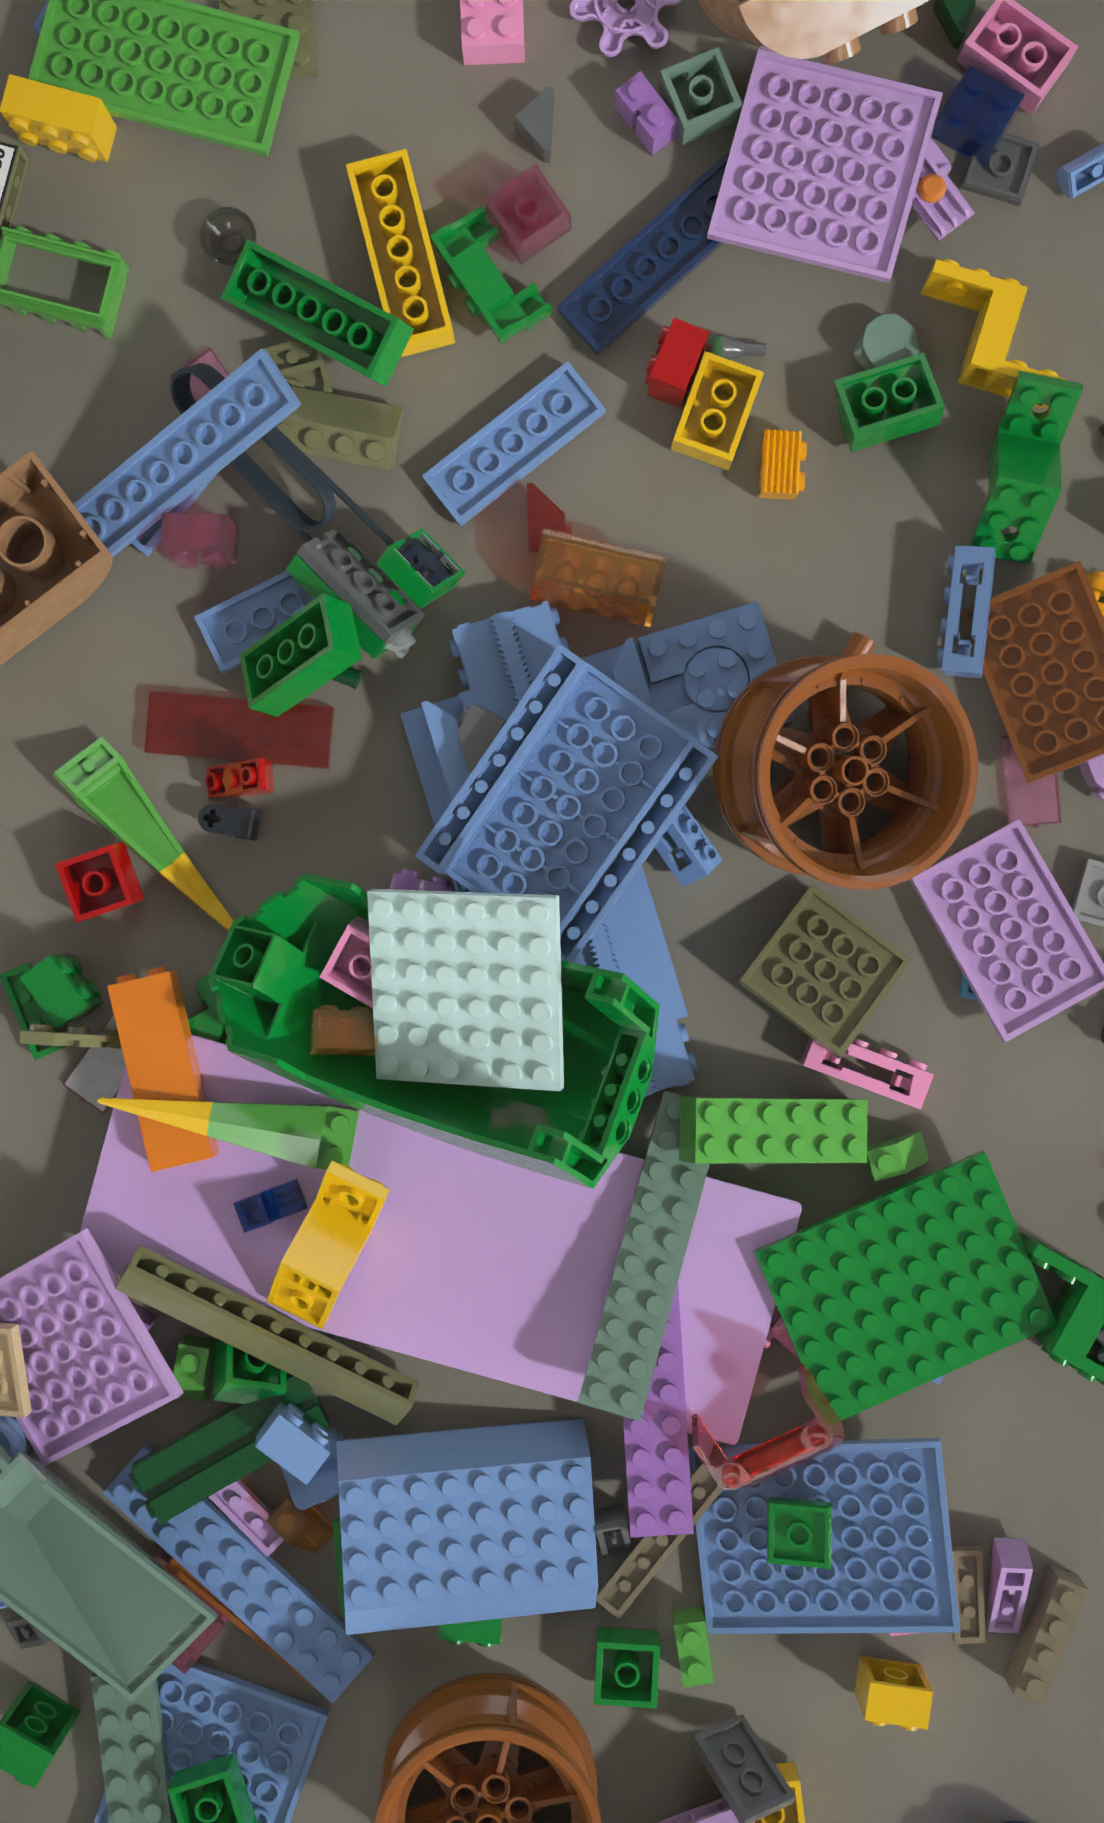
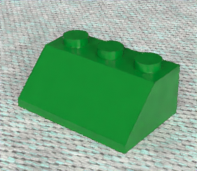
M924 352L834 380L833 383L840 424L850 452L938 426L945 409Z

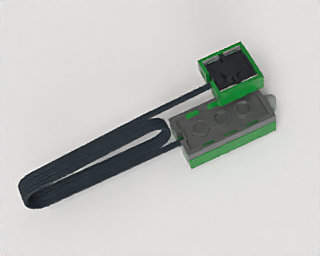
M198 363L178 370L173 376L170 385L174 405L183 414L196 403L190 389L192 374L200 379L210 390L223 381L225 377L211 365L205 363ZM275 426L261 439L317 491L324 506V514L321 521L312 520L245 452L229 464L306 542L292 559L286 569L287 572L314 599L324 593L351 604L359 645L373 660L388 650L393 651L399 658H403L409 651L410 646H413L416 642L412 632L425 616L420 609L454 589L466 572L423 528L410 534L405 541L401 539L395 543L333 480ZM334 493L388 545V548L376 564L339 526L324 533L320 540L318 537L313 539L303 529H319L333 520L336 513Z

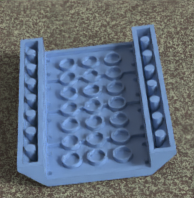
M559 644L417 851L415 857L437 873L448 874L471 892L559 895L561 960L573 963L719 756L604 673Z
M583 1417L336 1440L346 1635L595 1608L598 1592V1570L591 1456Z

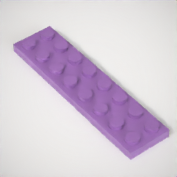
M678 1283L641 1420L638 1421L623 1416L630 1537L694 1534Z

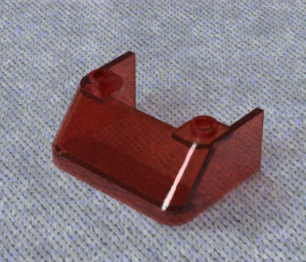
M804 1363L798 1365L801 1391L815 1418L797 1428L727 1459L698 1414L696 1413L691 1416L693 1448L720 1487L728 1490L752 1487L831 1451L843 1443L845 1437L843 1424Z

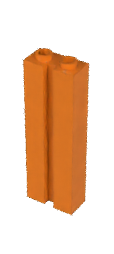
M166 966L147 970L148 976L136 979L135 973L116 977L117 984L107 987L133 1099L207 1102L177 970L167 972ZM137 1115L151 1172L210 1159L219 1154L215 1138Z

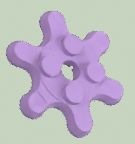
M573 0L570 4V14L577 22L593 20L602 24L604 32L599 43L600 51L606 57L612 58L620 53L624 40L631 36L643 38L652 49L662 48L667 43L668 32L659 22L658 13L662 8L675 6L682 0H634L635 5L630 8V11L622 8L618 3L619 0Z

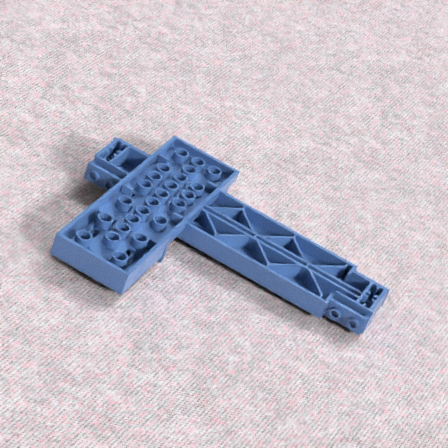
M548 600L532 608L527 606L511 612L504 611L472 624L467 622L457 625L458 628L452 629L454 638L450 639L449 643L454 658L460 656L463 668L458 669L463 688L469 686L470 690L458 693L459 696L434 704L428 701L421 702V708L400 714L434 826L470 775L457 733L461 726L458 724V720L466 707L469 708L471 704H476L508 720L558 645L561 644L569 650L566 638H559L556 626L561 625L556 607L550 608ZM758 601L642 636L635 642L633 637L628 638L622 646L582 658L697 739L708 749L715 748L717 735L723 719L737 696L756 677L777 665ZM793 713L788 716L782 727L788 726L795 721ZM641 866L573 963L624 973L660 1005L652 1077L645 1096H648L666 1088L690 1084L689 1081L695 1080L693 1072L698 1071L693 1053L687 1054L684 1042L689 1041L684 1023H677V1019L687 1017L688 1012L644 869Z

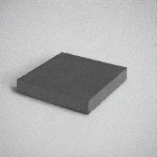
M980 126L960 189L1020 206L1040 143Z

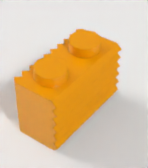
M766 429L761 440L758 498L795 500L798 492L804 491L805 472H800V460L805 461L807 441H802L801 431Z

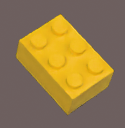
M9 74L0 112L21 142L34 147L37 144L45 145L59 154L75 153L80 158L89 162H96V160L108 162L117 126L101 98Z
M705 351L676 430L671 450L729 471L764 372Z

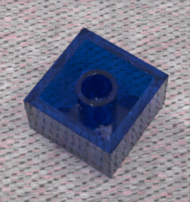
M969 65L939 115L932 138L969 158L971 156L976 157V161L986 167L1002 137L1015 119L1024 94Z

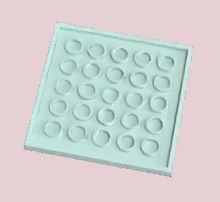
M371 889L367 891L376 1079L561 1091L564 1088L559 895Z

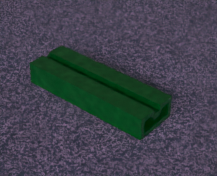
M288 1373L286 1374L285 1394L247 1404L235 1403L134 1461L131 1467L132 1473L129 1474L134 1488L137 1491H144L148 1497L144 1505L149 1516L152 1519L156 1517L161 1525L272 1461L270 1457L255 1447L257 1432L280 1402L286 1406L289 1403L295 1405L304 1413L302 1418L311 1425L317 1422L325 1429L329 1428V1419L310 1384Z

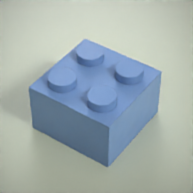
M280 1402L257 1432L255 1447L307 1485L331 1453L330 1438L327 1437L329 1432L317 1422L311 1425L302 1418L304 1413L295 1405L289 1403L286 1406Z

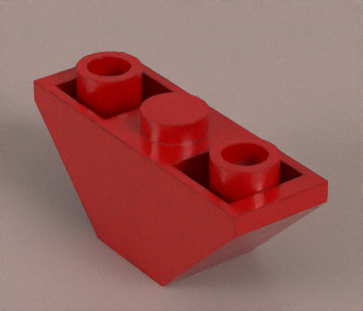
M256 758L206 768L205 784L208 789V798L257 796L274 793L272 761L265 758Z

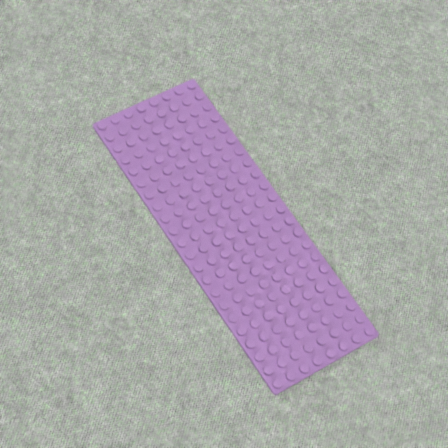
M192 1035L207 1102L329 1104L356 1109L232 1054L228 1051L225 1043ZM125 1064L116 1098L133 1099ZM113 1108L80 1232L88 1228L114 1274L122 1276L136 1249L141 1245L306 1327L575 1402L578 1401L644 1159L619 1152L594 1189L474 1153L360 1110L349 1166L356 1173L368 1179L372 1178L380 1181L384 1187L390 1189V1192L373 1230L322 1330L266 1301L279 1265L316 1199L326 1170L313 1169L216 1139L219 1154L215 1157L151 1172L138 1116ZM708 1176L705 1179L678 1280L687 1433L735 1445L740 1437L776 1305L753 1250L795 1233L802 1206L795 1200ZM291 1183H296L304 1205L280 1214L277 1189ZM256 1197L263 1213L269 1219L249 1226L241 1203Z

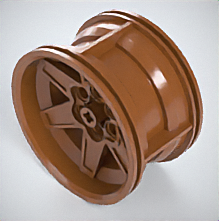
M858 654L844 657L816 655L794 658L777 664L756 677L737 696L723 719L714 748V753L719 756L713 764V782L716 798L726 823L741 844L759 859L774 867L795 874L811 876L822 882L848 889L871 890L894 886L919 875L932 866L945 854L960 834L969 816L977 788L978 755L972 727L960 702L952 691L930 671L916 663L890 655ZM846 685L857 687L874 695L884 705L857 725H852L846 707ZM808 699L811 731L804 733L782 727L794 709ZM841 729L843 740L838 745L835 737L837 731ZM902 731L905 735L908 751L906 783L879 764L885 758L889 746ZM869 742L870 753L865 757L863 748ZM816 749L819 758L813 765L810 757L813 750ZM771 761L792 772V777L773 794L770 788ZM872 774L873 785L868 789L866 780ZM817 782H820L822 790L816 797L814 786ZM847 794L849 804L844 809L841 802L843 796ZM865 803L895 812L891 820L881 831L860 844L857 823L858 815L863 811ZM818 810L823 850H818L799 839L788 828V825Z
M501 1673L472 1674L454 1679L433 1689L422 1697L402 1718L394 1731L384 1758L380 1798L374 1823H451L453 1820L458 1819L464 1823H539L533 1817L534 1813L546 1806L570 1802L568 1823H602L597 1802L596 1765L590 1742L581 1723L565 1703L552 1692L532 1681ZM484 1741L478 1760H473L457 1745ZM520 1746L537 1752L549 1763L519 1771ZM425 1768L433 1775L446 1795L407 1807V1800L412 1786L420 1772ZM493 1778H499L503 1782L499 1785H493L488 1781ZM461 1788H469L473 1792L467 1795H463L459 1793L458 1790ZM516 1800H522L526 1804L522 1807H516L512 1803Z

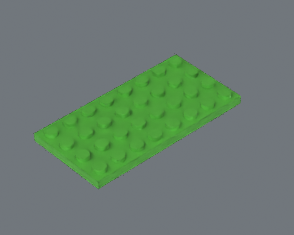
M49 0L28 79L101 98L111 116L268 157L299 44L300 34L299 31L184 0Z

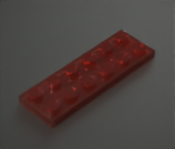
M149 691L144 752L148 754L238 762L265 758L272 761V765L329 770L335 708L296 704L279 717H275L250 709L246 699Z

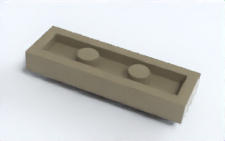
M980 1545L952 1546L960 1618V1633H952V1640L954 1644L986 1643L983 1550Z

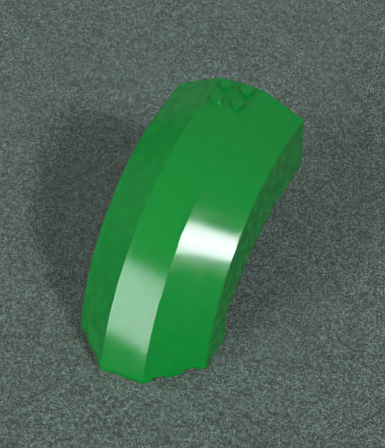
M304 873L294 880V886L283 893L277 891L259 903L258 910L249 916L243 914L232 922L208 977L210 989L215 991L217 998L215 1007L219 1021L225 1027L228 1037L225 1040L226 1046L232 1054L327 1097L415 1132L489 1158L594 1189L629 1139L652 1077L660 1005L624 973L561 960L564 1088L561 1091L376 1079L373 1008L320 978L348 924L357 915L369 921L367 893L352 882Z

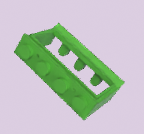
M2 226L0 239V305L10 307L14 313L21 316H26L27 312L39 314L44 321L55 324L57 319L66 321L74 329L83 332L86 327L99 330L106 339L111 340L129 273V267L121 255L109 249H103V252L92 250L89 245L74 241L73 244L65 243L57 236L45 233L43 237L34 235L30 230L21 226H14L13 229ZM16 244L111 268L99 314L5 290Z

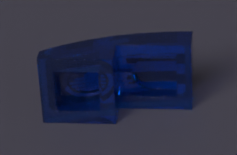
M297 1178L233 1203L244 1233L308 1208Z

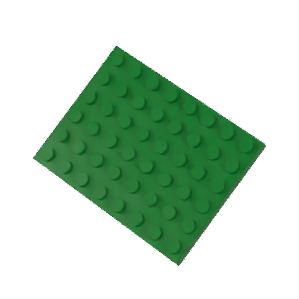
M982 1150L753 1250L828 1426L1057 1324L987 1154Z

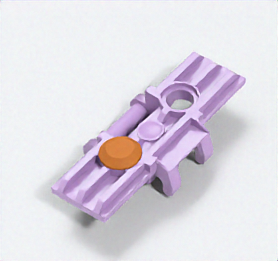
M930 138L911 209L915 210L936 240L939 241L974 215L975 212L947 176L951 170V163L933 139Z

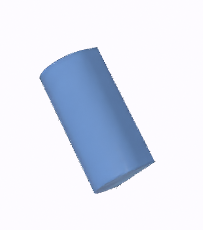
M1104 143L1057 169L1056 176L1059 187L1068 198L1073 199L1104 181Z

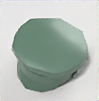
M897 314L879 316L865 326L863 336L856 343L854 357L861 368L869 370L917 355L919 353L916 329Z

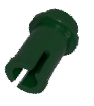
M349 667L332 680L356 690L362 676V670Z

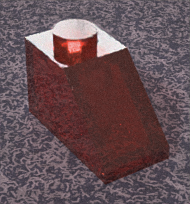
M527 483L529 552L566 551V542H572L571 523H565V513L536 485Z

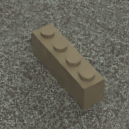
M1048 1564L1005 1676V1680L1015 1696L1044 1706L1088 1588L1077 1574Z

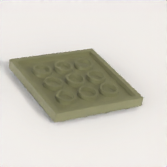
M811 885L738 983L839 1059L912 959L815 886Z

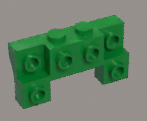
M481 205L460 220L435 231L430 235V241L449 269V274L446 276L456 292L461 289L467 298L464 303L473 317L478 315L483 323L487 324L501 345L523 329L528 331L552 314V307L542 299L535 282L514 296L512 289L484 250L500 238L498 228L496 226L493 227L486 217L485 209Z

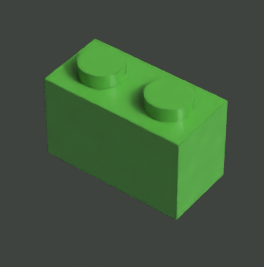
M702 1606L672 1610L683 1687L714 1683Z

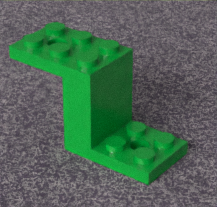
M1019 371L989 449L988 497L969 546L994 547L995 558L1030 565L1062 490L1060 444L1083 392V385L1081 383ZM1039 403L1049 406L1042 413L1034 412L1031 409ZM1008 526L1015 527L1017 529V531L1012 534H1005L1001 532L1002 529Z
M1022 1232L1020 1236L1031 1261L1046 1270L1050 1267V1270L1066 1280L1051 1306L1057 1324L1035 1335V1338L1042 1344L1041 1350L1050 1355L1049 1358L1064 1367L1069 1365L1087 1380L1093 1383L1098 1381L1104 1385V1362L1088 1353L1104 1325V1277Z

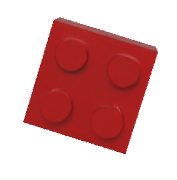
M675 317L670 327L664 325L657 343L659 344L656 352L658 357L652 355L646 369L647 375L644 383L648 384V396L680 409L682 408L703 357L709 331Z
M123 842L111 844L55 864L76 923L145 899L126 845Z

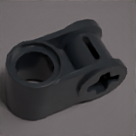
M207 805L200 810L198 823L202 829L211 833L257 841L261 810L236 806ZM216 811V815L221 817V822L215 823L214 828H212L213 823L208 821V816L214 815Z

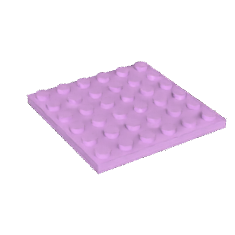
M758 49L707 239L890 283L943 93Z
M88 1228L0 1278V1323L19 1324L32 1412L25 1418H15L44 1466L169 1403L184 1393L128 1296L115 1289L119 1281Z

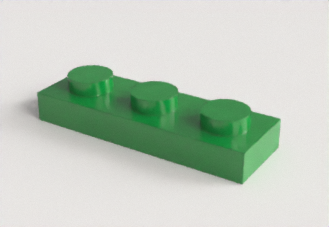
M31 963L23 964L0 974V979L21 1030H29L30 1024L54 1025L19 979L33 968ZM28 1044L34 1060L66 1048V1046Z

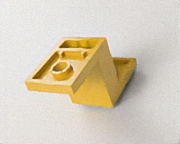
M936 259L923 283L920 294L979 312L957 383L1009 399L1019 371L1066 380L1058 377V374L1051 370L1042 369L1038 371L1028 368V365L1022 361H1005L1028 287L1020 285L1019 281L1012 278L1000 279L990 276L989 272L983 269L975 268L970 270L961 267L954 260ZM1039 403L1036 404L1034 407H1038L1045 410L1048 406L1046 404Z
M331 1161L316 1199L279 1265L266 1302L323 1330L335 1302L373 1230L390 1189L384 1187L376 1179H368L356 1173L348 1165Z

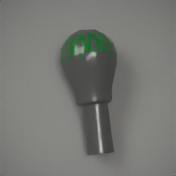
M715 334L707 341L706 352L729 360L741 358L742 355L765 356L766 343L743 342L727 335Z

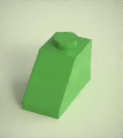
M921 1131L867 1145V1163L865 1165L868 1176L874 1182L906 1174L929 1162Z
M186 1335L179 1343L173 1372L184 1392L179 1397L202 1402L206 1401L214 1359V1343L217 1340Z

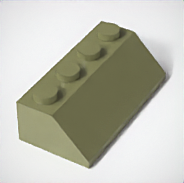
M290 386L302 405L277 424L276 427L304 454L385 470L395 469L404 407Z

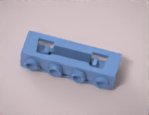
M955 546V555H949L947 573L952 574L951 586H946L944 592V605H949L948 617H942L940 636H945L944 648L938 649L937 667H942L941 671L944 676L982 678L996 557L994 547ZM983 569L982 584H979V570ZM963 571H967L965 580L967 585H977L971 633L973 640H975L973 657H970V649L972 647L970 640H960L965 588L962 583ZM956 640H959L958 654L954 653Z
M685 805L655 846L682 887L708 876L723 860ZM675 847L678 850V853H675L676 857H682L687 863L683 868L680 867L671 854Z

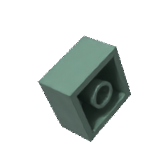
M719 47L660 71L659 91L666 105L679 120L677 135L682 145L739 121L743 104Z

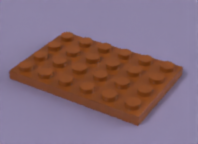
M1080 561L996 595L990 600L983 673L1027 784L1104 755V618ZM975 605L962 611V620L973 648L975 640H973L971 633Z

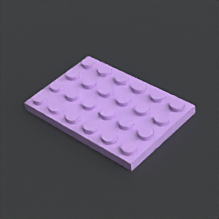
M1020 819L909 879L1002 1043L1013 1039L1104 988V963Z

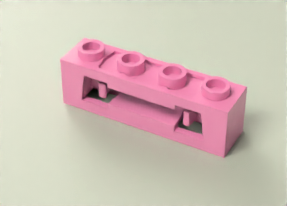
M809 1037L800 1060V1064L921 1110L934 1074L926 1071V1064L913 1059H909L908 1064L896 1060L898 1054L880 1048L879 1053L867 1049L869 1043L857 1038L853 1040L845 1051L846 1054L896 1072V1069L908 1073L907 1078L893 1073L891 1078V1084L904 1089V1092L901 1093L889 1088L890 1084L839 1065L841 1058L838 1059ZM823 1059L838 1064L837 1068L822 1063Z

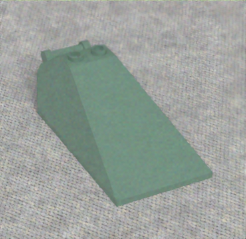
M0 1445V1600L133 1702L217 1618V1613L43 1464L22 1451H19L11 1458L5 1448Z

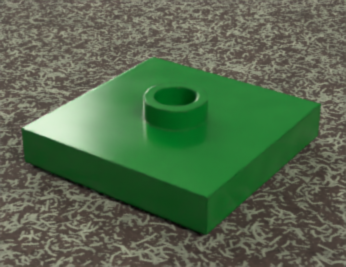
M769 1497L767 1563L831 1569L832 1502Z

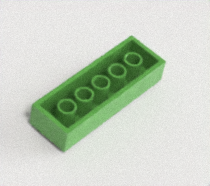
M680 1096L679 1161L694 1164L867 1163L868 1100L852 1098Z

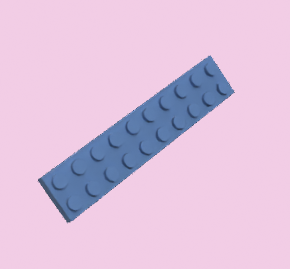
M260 349L76 501L74 506L112 554V557H114L302 404L267 350Z
M146 1444L103 1494L333 1704L374 1657L375 1651L356 1634L346 1635L345 1624L272 1557H267L207 1498L161 1525L156 1517L152 1519L144 1505L148 1497L144 1491H137L134 1488L129 1474L132 1473L131 1467L133 1462L153 1451Z

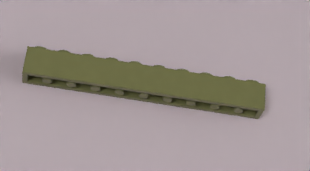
M141 1245L136 1249L115 1288L394 1425H397L413 1406L419 1386L418 1381Z

